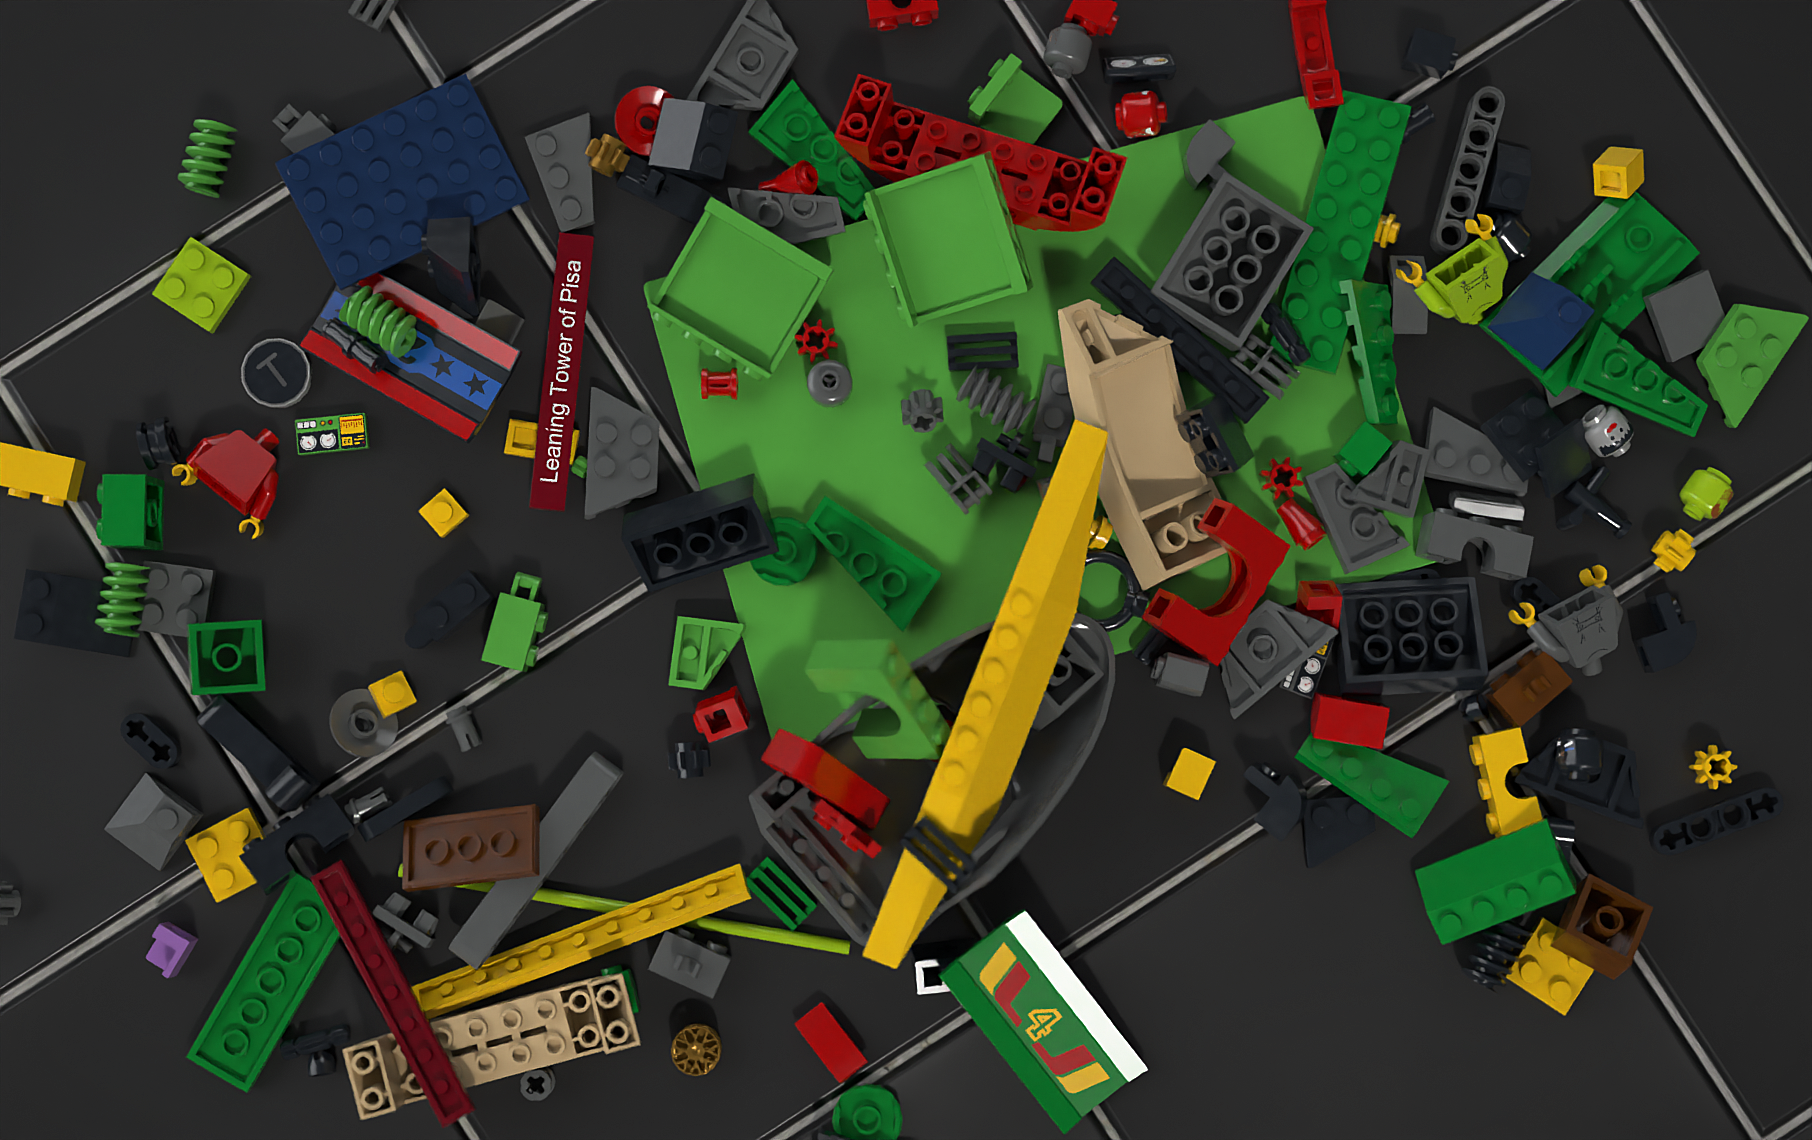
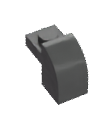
M1211 119L1193 137L1183 160L1184 174L1190 186L1195 190L1205 180L1208 183L1206 187L1210 193L1224 172L1228 173L1219 163L1236 143Z

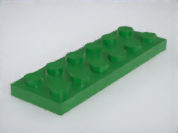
M298 871L295 872L296 876L287 883L186 1058L246 1093L251 1091L340 938V934L311 879Z

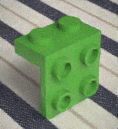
M1011 53L1005 61L1000 58L988 74L992 79L986 87L978 86L967 101L971 105L968 118L984 130L1034 145L1061 110L1062 101L1021 70L1022 60Z

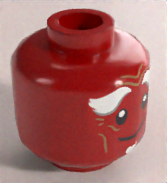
M1154 91L1124 94L1121 103H1116L1115 105L1118 130H1123L1128 138L1157 135L1160 131L1161 123L1167 122L1166 102H1159V98Z

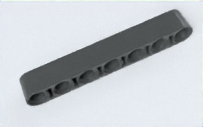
M595 751L591 754L540 822V876L497 881L450 944L448 949L476 970L485 963L614 789L624 771Z

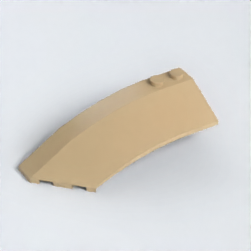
M1087 299L1058 311L1068 389L1075 419L1109 432L1098 493L1142 590L1145 591L1227 553L1223 546L1196 528L1213 499L1218 498L1222 500L1212 477L1207 478L1206 474H1203L1197 468L1193 449L1189 443L1183 440L1178 431L1179 423L1175 416L1187 409L1170 344L1173 341L1164 336L1157 338L1143 331L1144 326L1120 314L1114 316L1100 309V304Z

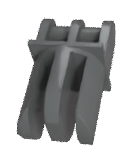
M1249 333L1248 341L1244 346L1237 349L1239 351L1234 358L1230 357L1228 360L1248 378L1253 379L1273 396L1281 400L1284 396L1283 391L1266 377L1286 389L1292 382L1287 375L1292 378H1298L1301 372L1272 351L1274 347H1269L1258 337ZM1256 346L1265 352L1261 359L1252 353ZM1246 359L1255 364L1252 371L1243 365Z
M949 443L945 447L966 475L962 477L942 453L936 456V460L955 482L953 486L950 485L932 462L928 461L924 466L947 492L948 497L967 515L969 513L968 509L972 505H979L981 503L980 499L984 495L988 494L990 496L993 492L977 474V471L973 470L955 447ZM972 478L980 485L973 492L966 484ZM961 487L968 494L962 501L954 494Z

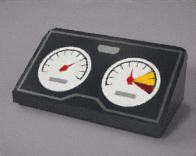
M1171 54L1104 58L1103 60L1104 83L1106 84L1172 80L1177 71Z

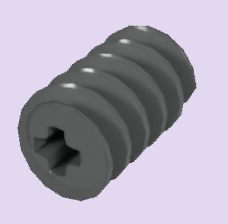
M976 365L958 391L956 400L961 402L969 396L968 408L970 410L981 404L980 416L982 418L993 412L991 423L994 426L1005 420L1003 432L1008 433L1014 428L1017 429V432L1037 400L1032 399L1028 403L1023 404L1025 392L1021 391L1014 397L1011 396L1013 384L1009 383L1004 388H999L1002 377L998 375L989 381L990 369L987 367L980 373H977Z

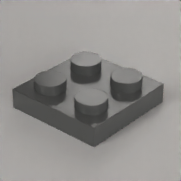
M144 560L143 566L151 569L142 570V574L149 577L150 582L140 584V588L147 592V596L138 598V602L144 605L145 608L142 611H136L135 616L142 620V624L134 625L133 630L187 637L186 624L209 622L217 571Z

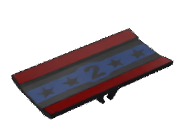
M380 272L342 291L336 285L315 323L297 345L470 444L481 429L515 371L523 353ZM364 286H370L373 289V295L376 293L382 294L384 297L383 303L387 300L393 301L395 304L394 310L399 307L405 309V317L414 315L417 319L415 326L417 338L410 351L402 357H394L390 351L382 349L380 344L373 343L367 337L369 344L388 357L385 367L380 372L376 371V374L371 373L369 369L356 359L347 358L343 355L342 349L322 335L325 323L329 319L333 320L334 317L339 319V313L345 301ZM341 321L344 325H346V326H347L348 328H350L352 331H354V332H359L358 329H353V328L349 327V325L347 324V322Z

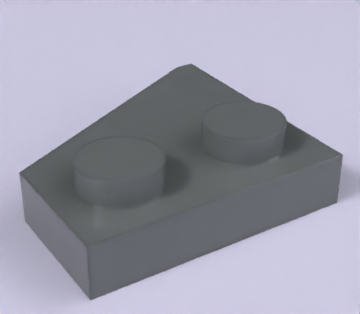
M1401 440L1393 441V444L1350 493L1349 500L1405 518H1414L1431 450Z

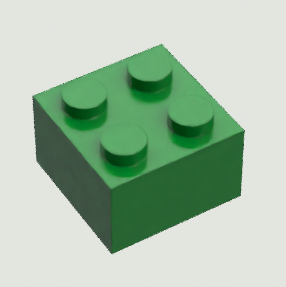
M103 474L102 483H99L97 488V499L99 504H102V518L97 520L96 533L98 539H101V546L119 550H163L164 481L144 474Z
M262 620L186 624L191 695L266 691Z

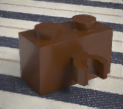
M1530 649L1517 659L1516 664L1518 667L1509 675L1503 672L1489 684L1492 689L1485 696L1512 727H1521L1573 682L1554 658L1543 650L1534 652Z

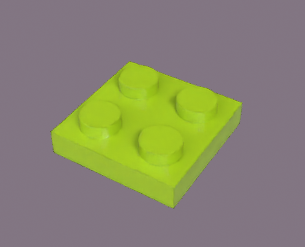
M190 236L152 295L213 334L251 276Z

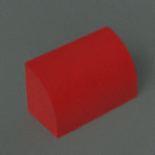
M1315 692L1311 709L1312 737L1383 749L1390 708L1383 703Z

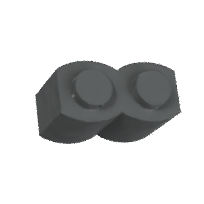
M1167 651V653L1164 652L1162 654V657H1155L1150 678L1155 679V686L1200 697L1203 693L1210 664Z

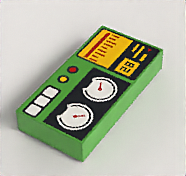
M366 413L295 420L298 455L300 456L370 449Z

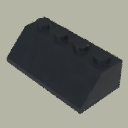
M754 473L625 514L623 517L621 539L648 592L779 552V545L768 502Z

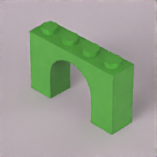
M892 640L816 641L804 670L820 692L862 693L873 696L891 707L864 708L861 712L852 738L866 758L941 759L951 729Z

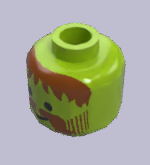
M1708 467L1707 470H1696L1679 494L1681 501L1685 504L1683 511L1698 521H1701L1703 517L1716 519L1733 497V490L1730 486L1732 481L1725 474L1712 467Z

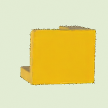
M1609 147L1593 163L1595 195L1628 199L1644 182L1643 150Z
M1183 748L1172 772H1168L1163 785L1195 800H1199L1216 761L1188 748Z

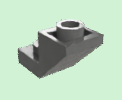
M1389 256L1387 268L1391 285L1390 296L1392 305L1390 308V322L1394 334H1426L1428 308L1413 291L1416 287L1412 283L1400 280L1396 275V269H1400L1406 274V277L1410 276L1412 267L1406 261L1409 260L1421 266V278L1425 281L1427 279L1425 275L1427 270L1424 256Z

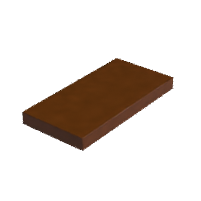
M536 804L404 821L402 889L407 892L540 876V807Z

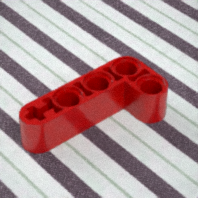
M781 728L778 729L761 758V761L768 766L797 780L847 817L871 831H874L891 802L890 798L815 744Z

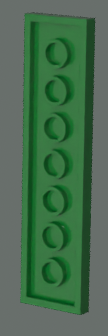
M1345 90L1342 93L1344 104L1338 107L1305 222L1314 229L1294 260L1280 309L1282 312L1281 316L1286 317L1300 337V343L1305 344L1310 351L1311 358L1300 365V367L1332 375L1337 373L1350 327L1347 324L1345 311L1351 310L1348 293L1341 294L1339 281L1351 279L1363 281L1412 110V106ZM1273 334L1270 347H1274L1272 351L1289 364L1294 365L1288 355L1289 351L1285 352Z

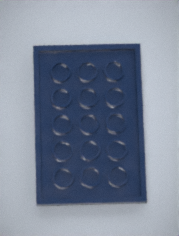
M466 74L275 162L280 176L340 291L421 253L422 234H427L428 219L470 217L474 228L529 201V197Z

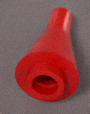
M801 160L776 176V178L760 182L758 188L762 191L809 195L813 194L817 188L818 173L811 163Z

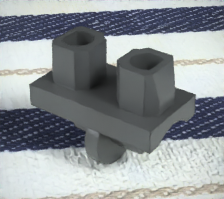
M394 892L384 905H377L372 913L396 929L393 933L385 927L381 928L392 952L398 948L408 954L413 945L402 939L404 935L421 946L430 948L435 941L432 935L440 919L423 909L412 925L402 918L412 901L398 892Z

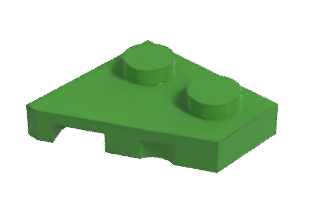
M678 616L668 685L706 690L745 632L746 625Z

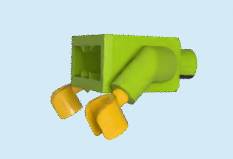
M1477 214L1480 220L1479 228L1473 219H1467L1465 222L1467 232L1479 235L1480 238L1425 274L1427 278L1425 281L1421 278V266L1415 262L1406 260L1412 267V273L1408 277H1406L1402 270L1396 269L1397 277L1400 280L1412 283L1416 287L1413 291L1430 311L1444 318L1454 317L1460 323L1473 325L1482 323L1486 318L1485 310L1497 303L1503 296L1502 282L1508 268V260L1497 237L1491 236L1493 220L1485 214Z

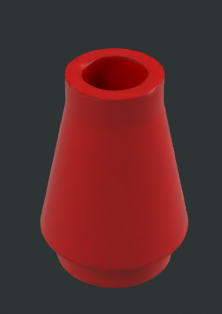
M1293 498L1287 500L1276 510L1281 516L1296 547L1301 546L1304 551L1312 548L1327 534L1322 528L1324 524L1297 504Z

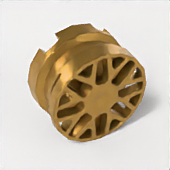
M700 1023L687 1025L679 1031L672 1042V1060L676 1067L687 1075H704L711 1071L719 1061L722 1043L717 1032L710 1026Z

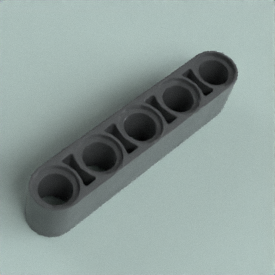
M1487 86L1480 89L1470 99L1466 108L1430 235L1431 248L1441 256L1454 254L1465 244L1469 233L1465 228V222L1467 219H1473L1505 107L1504 95L1495 87ZM1479 99L1489 100L1493 105V112L1487 113L1482 111L1479 106ZM1472 131L1480 133L1483 136L1484 145L1477 146L1470 141L1469 133ZM1467 164L1471 166L1475 173L1474 178L1467 179L1463 177L1460 172V165ZM1452 197H1458L1464 201V212H1457L1452 208L1450 203ZM1443 230L1453 232L1456 237L1455 245H1447L1443 242L1441 238Z

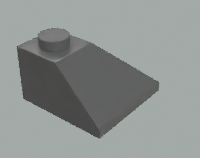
M145 773L104 830L157 870L162 871L201 819L203 813L151 774Z

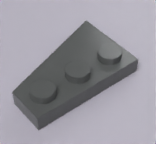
M728 188L734 211L792 245L846 233L838 197Z

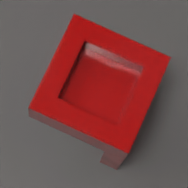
M1333 580L1299 581L1295 610L1338 629L1343 596Z

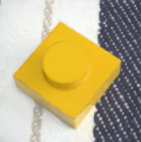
M446 488L419 510V513L442 538L469 516Z
M398 671L368 686L383 719L417 702L402 671Z

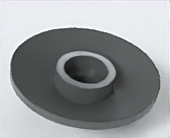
M354 689L346 692L337 699L330 712L329 724L331 733L337 744L349 754L363 758L375 757L385 752L395 741L398 732L397 715L394 713L383 719L369 689ZM355 721H359L363 724V732L359 731L356 728Z

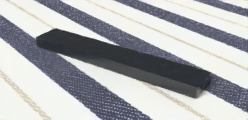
M1115 256L1090 282L1099 293L1128 319L1144 326L1143 331L1157 338L1164 336L1173 341L1170 345L1174 360L1213 396L1223 393L1233 414L1244 424H1247L1270 399L1262 389L1178 313L1150 292L1151 289Z

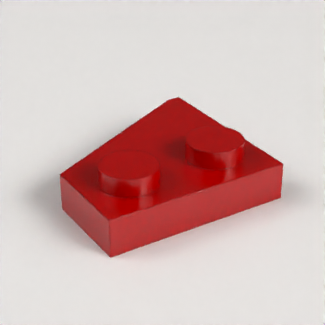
M818 795L810 803L809 806L816 812L812 818L829 831L833 826L842 833L843 836L840 840L854 852H857L860 848L874 859L882 849L869 834Z

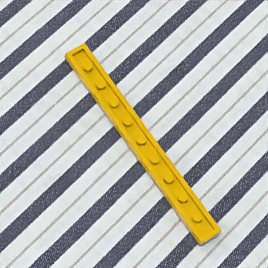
M740 863L489 957L478 970L468 965L412 986V989L428 1019L434 1018L751 899L745 872Z

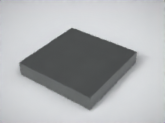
M1701 270L1643 298L1666 362H1674L1706 347L1725 318L1708 270Z

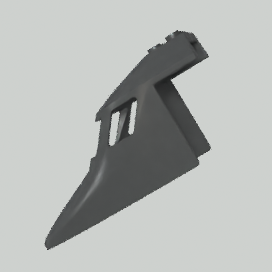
M1076 612L1009 781L1008 787L1012 803L993 826L982 835L969 856L977 862L984 853L1003 838L1002 842L993 856L972 875L970 873L954 892L947 889L920 933L941 913L989 882L1003 869L1042 825L1071 786L1092 751L1106 720L1115 684V654L1105 629L1090 617ZM995 621L985 623L950 639L908 664L931 700L946 706L956 716L959 714ZM866 694L841 713L811 743L829 753L891 799L874 831L850 819L882 847L874 859L860 848L857 852H854L840 840L843 836L842 833L833 826L828 831L812 818L816 812L809 805L817 794L797 780L777 771L748 796L761 834L851 938L864 947L867 945L905 848L899 842L914 826L938 766V763L930 759L866 758L852 738L858 721L845 724L858 712L878 701L880 702L873 708H891L883 701Z

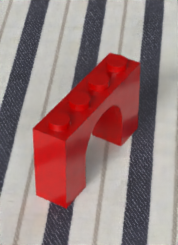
M1214 498L1196 528L1223 546L1230 557L1232 575L1226 592L1211 606L1196 609L1179 596L1159 588L1141 618L1197 657L1218 666L1229 652L1230 645L1240 629L1246 624L1250 612L1258 599L1264 594L1267 584L1277 568L1283 563L1285 555L1291 546L1236 505Z

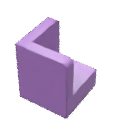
M168 921L159 924L152 937L156 938V941L146 955V959L164 970L162 975L169 979L177 976L198 939Z

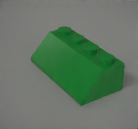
M1547 818L1415 870L1427 914L1442 945L1576 894L1577 882Z

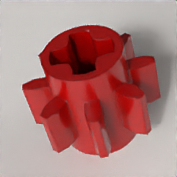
M821 319L818 320L817 326L813 327L804 322V335H795L794 337L797 342L804 345L797 351L798 355L802 356L808 353L811 364L815 363L816 357L823 356L825 360H830L827 353L829 348H838L836 342L829 341V337L834 335L835 329L830 328L827 331L823 329ZM811 335H815L817 338L825 337L822 340L823 347L821 349H818L815 345L810 348L808 347L811 344L809 338Z
M1286 457L1280 465L1272 458L1269 460L1271 470L1259 472V475L1266 478V484L1260 489L1263 491L1269 488L1273 491V500H1277L1283 492H1285L1289 499L1294 497L1291 488L1293 486L1301 487L1304 484L1302 481L1297 480V473L1302 470V467L1294 469L1290 466V457ZM1276 470L1280 474L1287 473L1289 479L1285 481L1286 487L1283 483L1276 484L1274 482V478L1278 476Z

